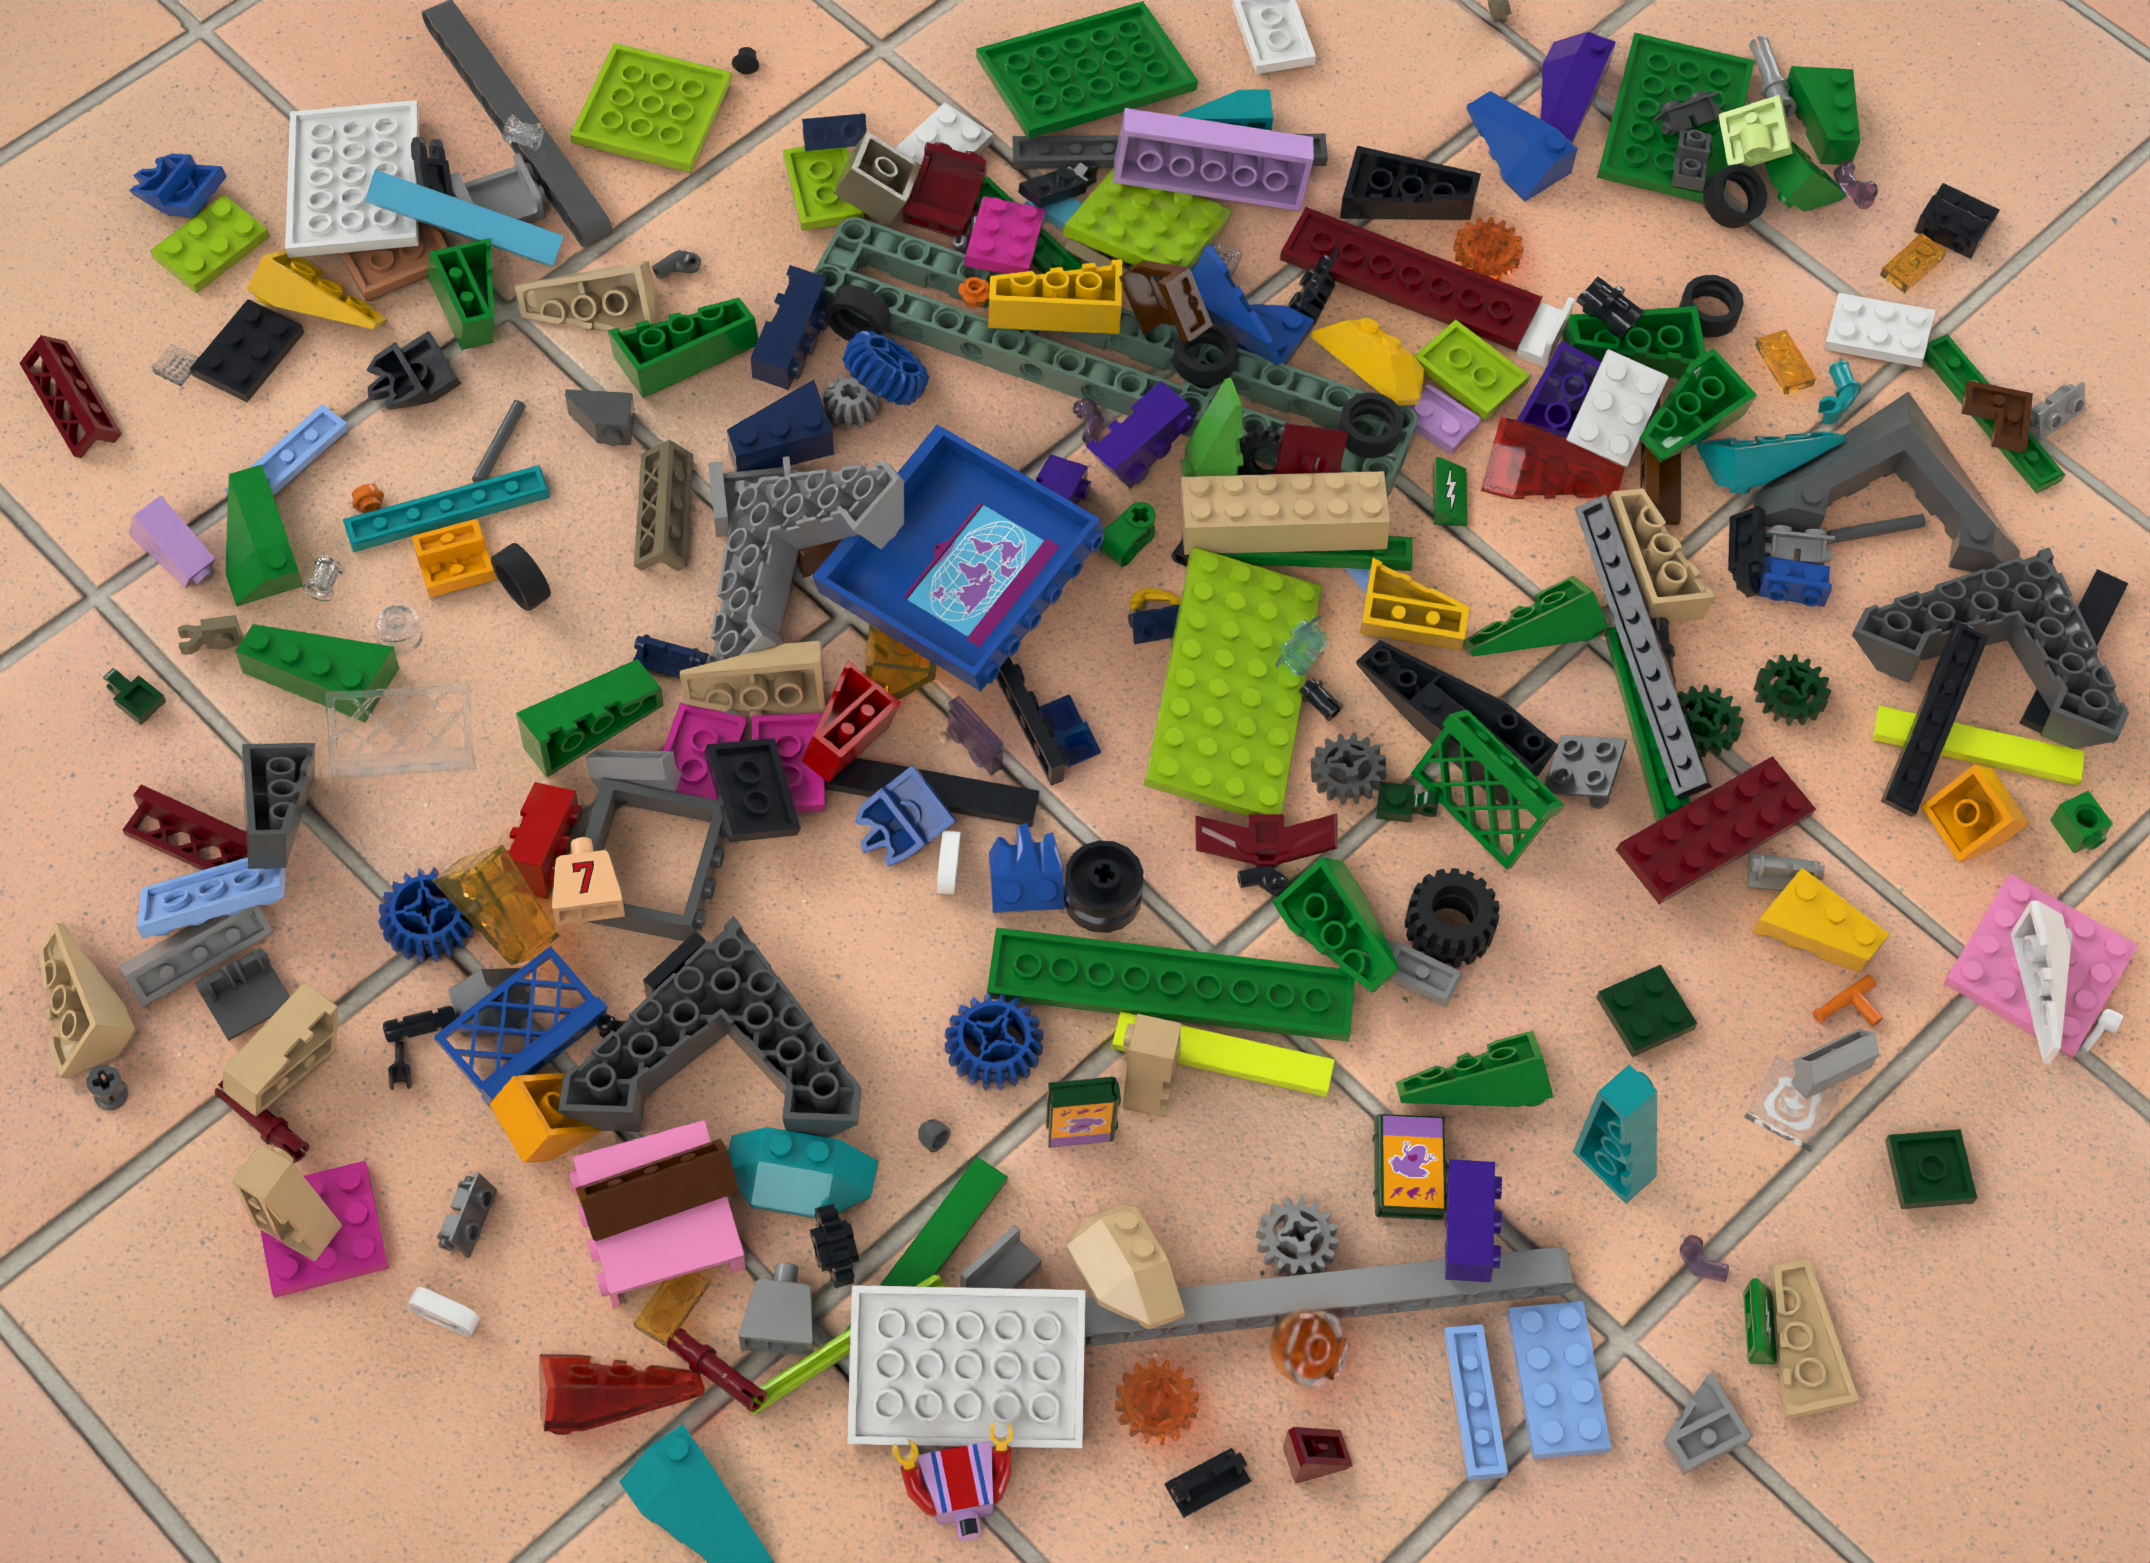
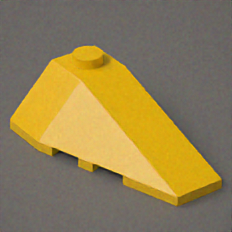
M285 249L262 256L246 289L256 295L255 299L258 302L269 307H279L369 329L383 326L387 321V318L362 299L352 295L346 296L343 293L344 286L341 283L321 277L323 270L304 257L288 258Z

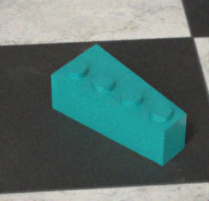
M1630 1064L1598 1091L1573 1150V1153L1625 1204L1657 1177V1090L1646 1074L1640 1071L1637 1072Z

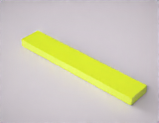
M1879 705L1876 711L1872 740L1903 747L1916 713ZM1954 722L1940 756L2079 786L2082 781L2085 751Z
M1120 1012L1112 1043L1113 1050L1124 1052L1125 1045L1123 1043L1128 1023L1135 1024L1137 1015ZM1181 1025L1182 1047L1178 1060L1180 1065L1327 1097L1335 1059Z

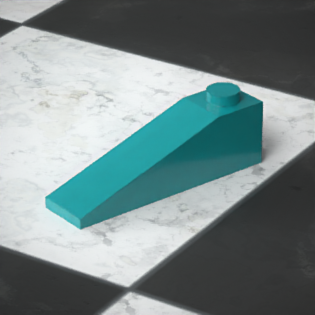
M1820 431L1785 434V441L1784 437L1765 435L1755 436V441L1723 438L1701 441L1697 444V450L1716 485L1730 488V493L1742 494L1749 493L1750 487L1763 486L1845 442V435Z
M683 1424L651 1445L619 1481L642 1516L658 1524L669 1532L671 1537L681 1544L684 1543L702 1556L703 1560L707 1563H774L714 1468Z

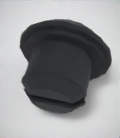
M750 47L740 48L738 55L732 59L733 68L741 74L755 73L759 69L756 51Z

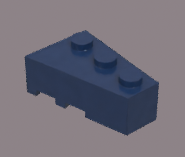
M792 265L789 266L786 273L789 278V284L785 294L778 293L774 301L775 304L780 306L773 320L765 322L751 356L752 378L786 390L790 388L794 379L798 380L800 378L805 358L808 354L812 355L815 351L818 341L817 336L821 330L825 331L828 327L825 317L827 307L826 277Z
M814 380L727 429L728 450L735 472L783 467L782 457H789L791 466L834 455L833 431Z

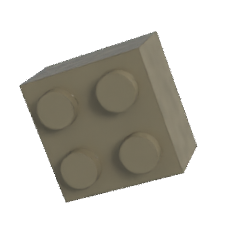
M866 131L849 155L834 194L888 227L906 204L921 164Z

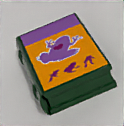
M1115 1077L1048 1083L1046 1129L1049 1131L1048 1148L1112 1142L1114 1140L1115 1132L1118 1128V1106L1121 1103L1120 1087Z
M1378 1114L1374 1118V1135L1372 1137L1374 1142L1373 1197L1376 1217L1443 1220V1213L1446 1212L1444 1117Z

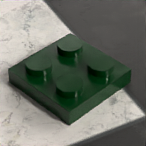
M1661 964L1599 991L1596 997L1632 1057L1695 1030L1698 1024Z
M1961 1129L1892 1134L1887 1136L1885 1143L1901 1209L1973 1204L1976 1201L1977 1194Z

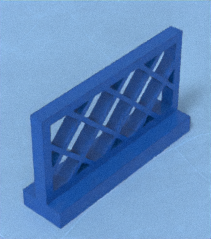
M550 946L434 1036V1040L482 1094V1099L490 1107L489 1103L513 1076L536 1074L597 1025L598 1020L602 1016L607 1015L608 1007L599 996L596 998ZM550 959L559 970L558 982L536 980L537 968ZM532 973V980L524 979ZM563 975L570 983L562 982ZM515 985L531 987L529 1004L507 1003L508 991ZM535 987L557 989L556 1006L533 1005ZM561 989L577 991L585 1001L575 1009L559 1007ZM503 995V1002H495ZM485 1008L502 1009L500 1027L478 1025L479 1013ZM506 1010L528 1011L527 1029L504 1028ZM532 1012L555 1014L554 1026L547 1031L531 1030ZM559 1014L566 1015L558 1022ZM474 1018V1025L466 1024ZM457 1030L473 1032L471 1050L455 1049L447 1038ZM477 1032L499 1034L498 1051H476ZM503 1034L526 1036L525 1048L518 1054L502 1053ZM530 1037H538L535 1041L529 1044ZM462 1056L470 1057L469 1065ZM474 1057L497 1059L495 1072L484 1081L473 1070ZM501 1060H509L500 1067Z

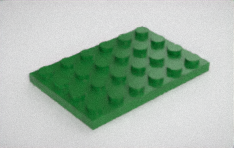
M1144 1L976 48V59L1028 140L1124 112L1125 108L1134 109L1197 90L1198 86L1197 78Z
M1634 32L1597 178L1704 203L1703 193L1707 181L1710 177L1728 166L1719 116L1716 121L1697 127L1692 117H1689L1693 126L1689 131L1698 130L1706 134H1712L1703 191L1671 186L1679 133L1673 136L1663 134L1661 130L1662 119L1655 122L1652 119L1662 111L1660 107L1673 100H1678L1679 103L1686 102L1689 96L1705 90L1706 94L1719 91V94L1712 100L1714 104L1720 106L1721 113L1743 107L1755 60ZM1725 180V181L1723 182V187H1722V192H1723V194H1724V189H1725V185H1726V181H1727V180Z

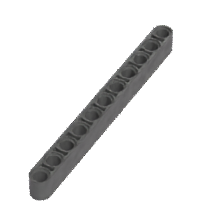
M446 0L423 10V21L429 33L515 154L520 153L524 163L531 164L536 177L535 182L538 186L541 185L545 196L582 247H586L612 235L613 228L605 211L453 0Z

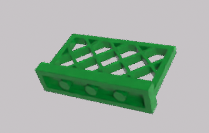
M1468 710L1449 714L1442 724L1445 728L1413 769L1411 775L1427 791L1439 793V803L1506 870L1510 869L1549 819L1557 816L1565 805ZM1451 735L1460 743L1461 756L1448 757L1447 741ZM1461 761L1463 781H1450L1449 762ZM1470 761H1479L1484 766L1485 780L1472 781ZM1431 762H1440L1442 782H1434L1424 772ZM1486 785L1487 805H1474L1473 786ZM1494 785H1503L1508 790L1509 804H1496ZM1451 786H1464L1466 805L1458 806L1452 800ZM1510 809L1512 829L1498 828L1497 810ZM1519 809H1527L1537 819L1531 828L1520 829ZM1475 810H1488L1490 829L1482 830L1476 824ZM1499 834H1512L1514 849L1509 856L1500 848Z

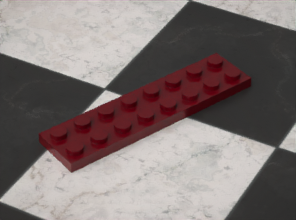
M1305 207L1280 254L1281 261L1305 270L1309 268L1314 270L1315 265L1324 254L1329 256L1339 247L1340 251L1329 271L1334 276V281L1448 325L1457 320L1477 336L1516 351L1542 300V296Z

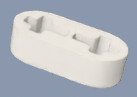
M946 830L942 832L937 894L955 895L961 832Z
M416 1287L407 1303V1307L416 1315L465 1337L472 1336L481 1319L478 1314L466 1306L422 1287Z

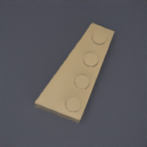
M1645 490L1613 491L1609 499L1651 617L1656 618V624H1660L1659 617L1668 619L1669 623L1703 619L1716 596L1710 587H1704L1699 579L1700 572L1694 563H1688L1681 552L1682 545L1676 537L1670 536L1664 527L1666 521Z

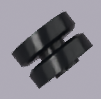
M1098 840L1084 844L1070 857L1065 872L1064 904L1069 917L1078 926L1091 932L1110 933L1123 929L1132 922L1140 909L1144 870L1139 858L1128 847L1115 841Z

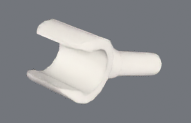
M2111 1009L2104 1010L2097 1019L2093 1031L2080 1048L2084 1052H2088L2103 1034L2104 1030L2115 1034L2122 1022L2123 1015Z

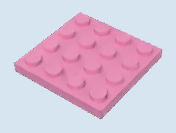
M2010 873L1943 984L2036 1037L2010 933L2029 902L2038 900L2062 914L2065 927L2069 928L2072 934L2060 1051L2073 1058L2138 945Z

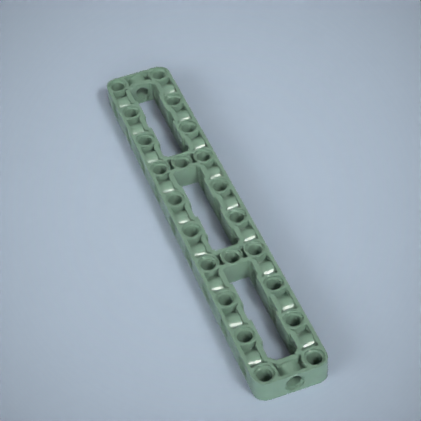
M848 218L839 225L813 272L826 277L827 306L835 291L841 286L855 285L863 287L879 296L888 306L891 318L885 330L887 332L1128 416L1134 412L1131 410V406L1162 381L1186 401L1197 414L1192 427L1185 434H1182L1188 437L1192 436L1222 383L1214 386H1198L1185 380L1182 386L1038 336L1040 330L988 328V318L859 274L857 273L859 268L862 269L863 267L867 268V266L888 272L891 277L923 288L928 286L948 293L949 297L962 301V296L959 295L958 289L960 284L965 283L967 278L977 277L981 280H986L990 285V276L1003 275L1002 273L964 266L966 255L964 253L862 218ZM989 298L981 308L989 307ZM1124 308L1121 309L1119 334L1058 331L1069 335L1068 338L1090 346L1102 350L1107 348L1128 355L1129 359L1163 371L1168 369L1177 372L1173 359L1175 341L1178 336L1175 326L1160 324L1147 334H1143L1134 312ZM848 310L849 312H851V313H852L853 315H855L856 317H858V318H860V319H862V320L867 321V319H865V318H864L863 316H861L860 314H858V313H856V312H854V311ZM1196 344L1186 350L1188 358L1203 365L1215 364L1225 357L1219 348L1210 344ZM1237 348L1236 364L1232 375L1228 377L1232 378L1237 394L1249 397L1252 402L1284 413L1289 411L1310 418L1313 423L1339 430L1342 408L1347 401L1358 394L1368 393L1283 363L1276 366L1263 357ZM1399 406L1404 421L1400 442L1392 452L1383 457L1365 458L1357 456L1345 447L1340 473L1384 471L1388 497L1392 492L1414 439L1418 418L1414 410L1408 406ZM1242 407L1243 438L1251 430L1255 431L1257 427L1263 426V429L1266 430L1268 426L1274 427L1273 432L1277 433L1279 429L1284 430L1285 423H1289ZM1359 415L1352 419L1351 422L1356 431L1366 436H1382L1390 431V425L1376 415ZM1259 448L1254 453V460L1276 467L1277 457L1271 450Z

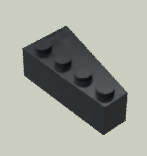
M1357 146L1342 198L1340 219L1470 220L1481 173Z

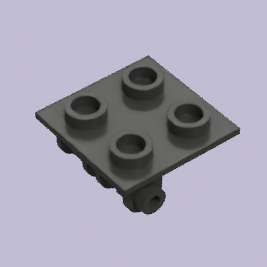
M1561 735L1545 786L1553 794L1586 796L1590 800L1589 804L1591 807L1602 809L1609 802L1610 793L1615 783L1627 740Z
M254 949L251 951L252 953L237 961H231L230 965H224L221 967L222 969L207 977L203 976L200 981L194 983L228 1041L270 1019L290 998L269 963L270 960L264 949Z

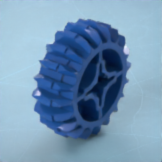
M861 331L846 346L842 358L846 370L850 371L851 377L856 378L860 385L865 386L868 392L875 393L878 398H885L891 403L894 401L897 405H911L926 390L925 387L929 379L926 367L921 365L920 359L913 356V352L906 350L903 345H899L894 339L890 340L883 334L878 335L873 331Z
M435 867L430 875H425L424 871L419 868L417 876L413 878L405 873L403 877L405 882L401 884L393 881V892H384L383 899L385 903L379 905L381 917L378 922L380 929L383 930L384 940L387 943H391V947L396 953L403 951L404 957L408 960L417 954L418 961L422 964L428 955H432L433 960L436 962L440 958L439 954L443 952L452 958V947L456 946L464 949V938L473 937L472 927L478 923V918L475 914L478 907L473 899L472 890L469 887H465L461 877L454 879L449 870L440 876L439 871ZM433 896L443 897V899H437ZM427 906H429L431 915L429 916L430 924L427 923L426 919ZM414 931H420V932H422V933H424V934H416V933H412V932H414Z
M988 992L984 996V1002L982 1003L973 996L970 1000L971 1008L961 1004L958 1008L959 1016L952 1015L949 1019L951 1027L945 1030V1039L948 1040L945 1043V1052L951 1054L948 1061L951 1067L958 1066L957 1075L959 1078L969 1074L968 1082L972 1086L978 1080L983 1081L982 1085L985 1091L990 1087V1083H997V1088L1001 1091L1004 1088V1081L1008 1080L1015 1087L1018 1084V1075L1027 1079L1030 1076V1068H1036L1039 1064L1037 1056L1043 1053V1044L1040 1043L1043 1040L1042 1029H1037L1039 1027L1037 1016L1030 1017L1031 1009L1029 1005L1019 1009L1017 997L1010 1003H1006L1003 993L998 997V1001H992ZM1009 1026H1012L1019 1032L1024 1041L1023 1046L1016 1043V1038L1009 1035ZM965 1038L972 1040V1045L979 1048L978 1058L967 1049L964 1043Z

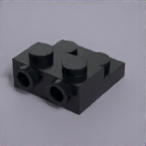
M1942 183L1935 196H1932L1920 215L1914 232L1972 259L1997 218L2000 209Z

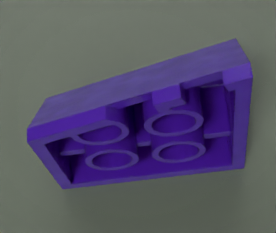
M1561 341L1513 428L1567 438L1601 362Z

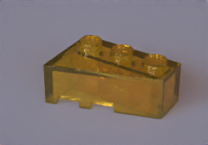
M503 844L460 858L432 880L510 965L532 960L560 936Z

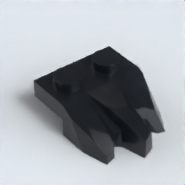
M430 331L422 334L402 348L395 342L376 354L367 368L369 373L380 376L368 386V397L373 401L387 398L385 402L389 410L434 402L462 384Z

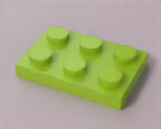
M805 146L783 150V159L801 231L840 225L844 220L852 217L864 219L863 211L834 194V190L849 157L847 147L805 151Z
M222 195L150 251L155 261L192 291L198 293L270 236L266 227L227 196Z
M1457 320L1453 321L1414 355L1424 368V374L1485 421L1528 384L1530 377L1529 374Z

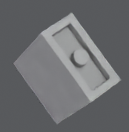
M520 153L513 155L514 167L466 183L463 182L459 172L450 174L453 197L529 224L545 219L543 205L547 204L544 190L541 185L535 186L534 181H536L533 168L530 163H524Z
M782 457L783 467L728 473H723L722 462L708 463L716 537L728 536L731 510L735 509L738 502V495L734 493L736 481L745 480L748 483H754L758 481V478L778 475L786 477L788 474L798 473L797 468H790L789 457Z

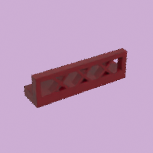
M40 335L19 364L72 455L82 458L96 440L115 443L122 433L68 342ZM41 356V373H38L33 364ZM51 378H54L56 382L54 396H51L49 392ZM64 401H67L70 405L68 420H65L63 416ZM78 425H81L86 434L78 442Z
M142 784L133 794L138 808L123 828L124 835L200 870L247 858L245 831ZM146 815L158 820L160 829L147 833L137 828ZM184 832L189 834L191 843L175 847L169 844L167 836ZM215 846L220 849L222 857L205 861L200 858L198 850Z

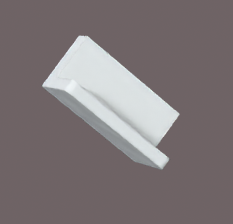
M1569 297L1563 310L1541 302L1518 347L1516 356L1546 368L1562 337L1568 317L1572 313L1575 299Z

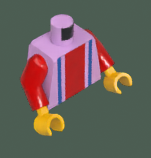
M994 1422L990 1425V1438L996 1444L994 1447L991 1446V1441L918 1455L919 1452L916 1444L908 1439L911 1451L907 1456L903 1457L899 1456V1449L896 1444L892 1447V1454L903 1464L900 1471L908 1497L926 1515L935 1516L939 1525L955 1523L959 1541H971L980 1538L982 1532L979 1518L993 1514V1504L1003 1499L1012 1476L1011 1447L1007 1445L1013 1439V1428L1010 1422H1008L1009 1432L1005 1437L996 1436L994 1434Z

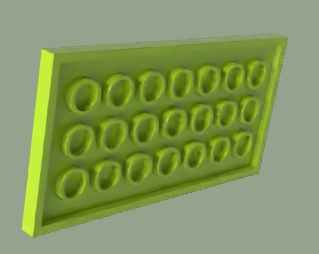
M1193 547L1189 555L1143 786L1248 817L1249 815L1282 814L1303 696L1299 690L1305 684L1321 585Z

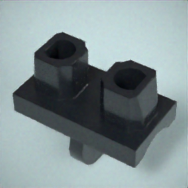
M1599 276L1594 279L1591 285L1576 300L1583 307L1582 311L1591 318L1596 317L1606 324L1608 331L1615 337H1623L1644 313L1641 308L1623 295L1625 289L1621 286L1613 288Z

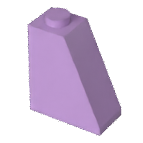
M161 495L133 515L128 534L185 588L192 582L199 585L212 575L213 571L211 568L215 562V557Z

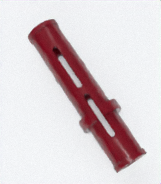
M223 1080L218 1084V1086L221 1087L222 1089H223ZM219 1088L215 1089V1096L224 1101L261 1134V1140L267 1145L273 1144L275 1147L287 1152L294 1159L293 1163L300 1161L306 1155L300 1149L308 1151L309 1144L288 1128L289 1124L283 1117H276L267 1108L255 1117Z
M679 1328L672 1333L683 1342L682 1345L669 1337L667 1349L688 1362L690 1370L695 1374L705 1375L746 1407L749 1412H756L761 1407L750 1398L751 1395L764 1404L767 1397L766 1391L760 1389L724 1360L716 1356V1350L710 1345H702L683 1328Z

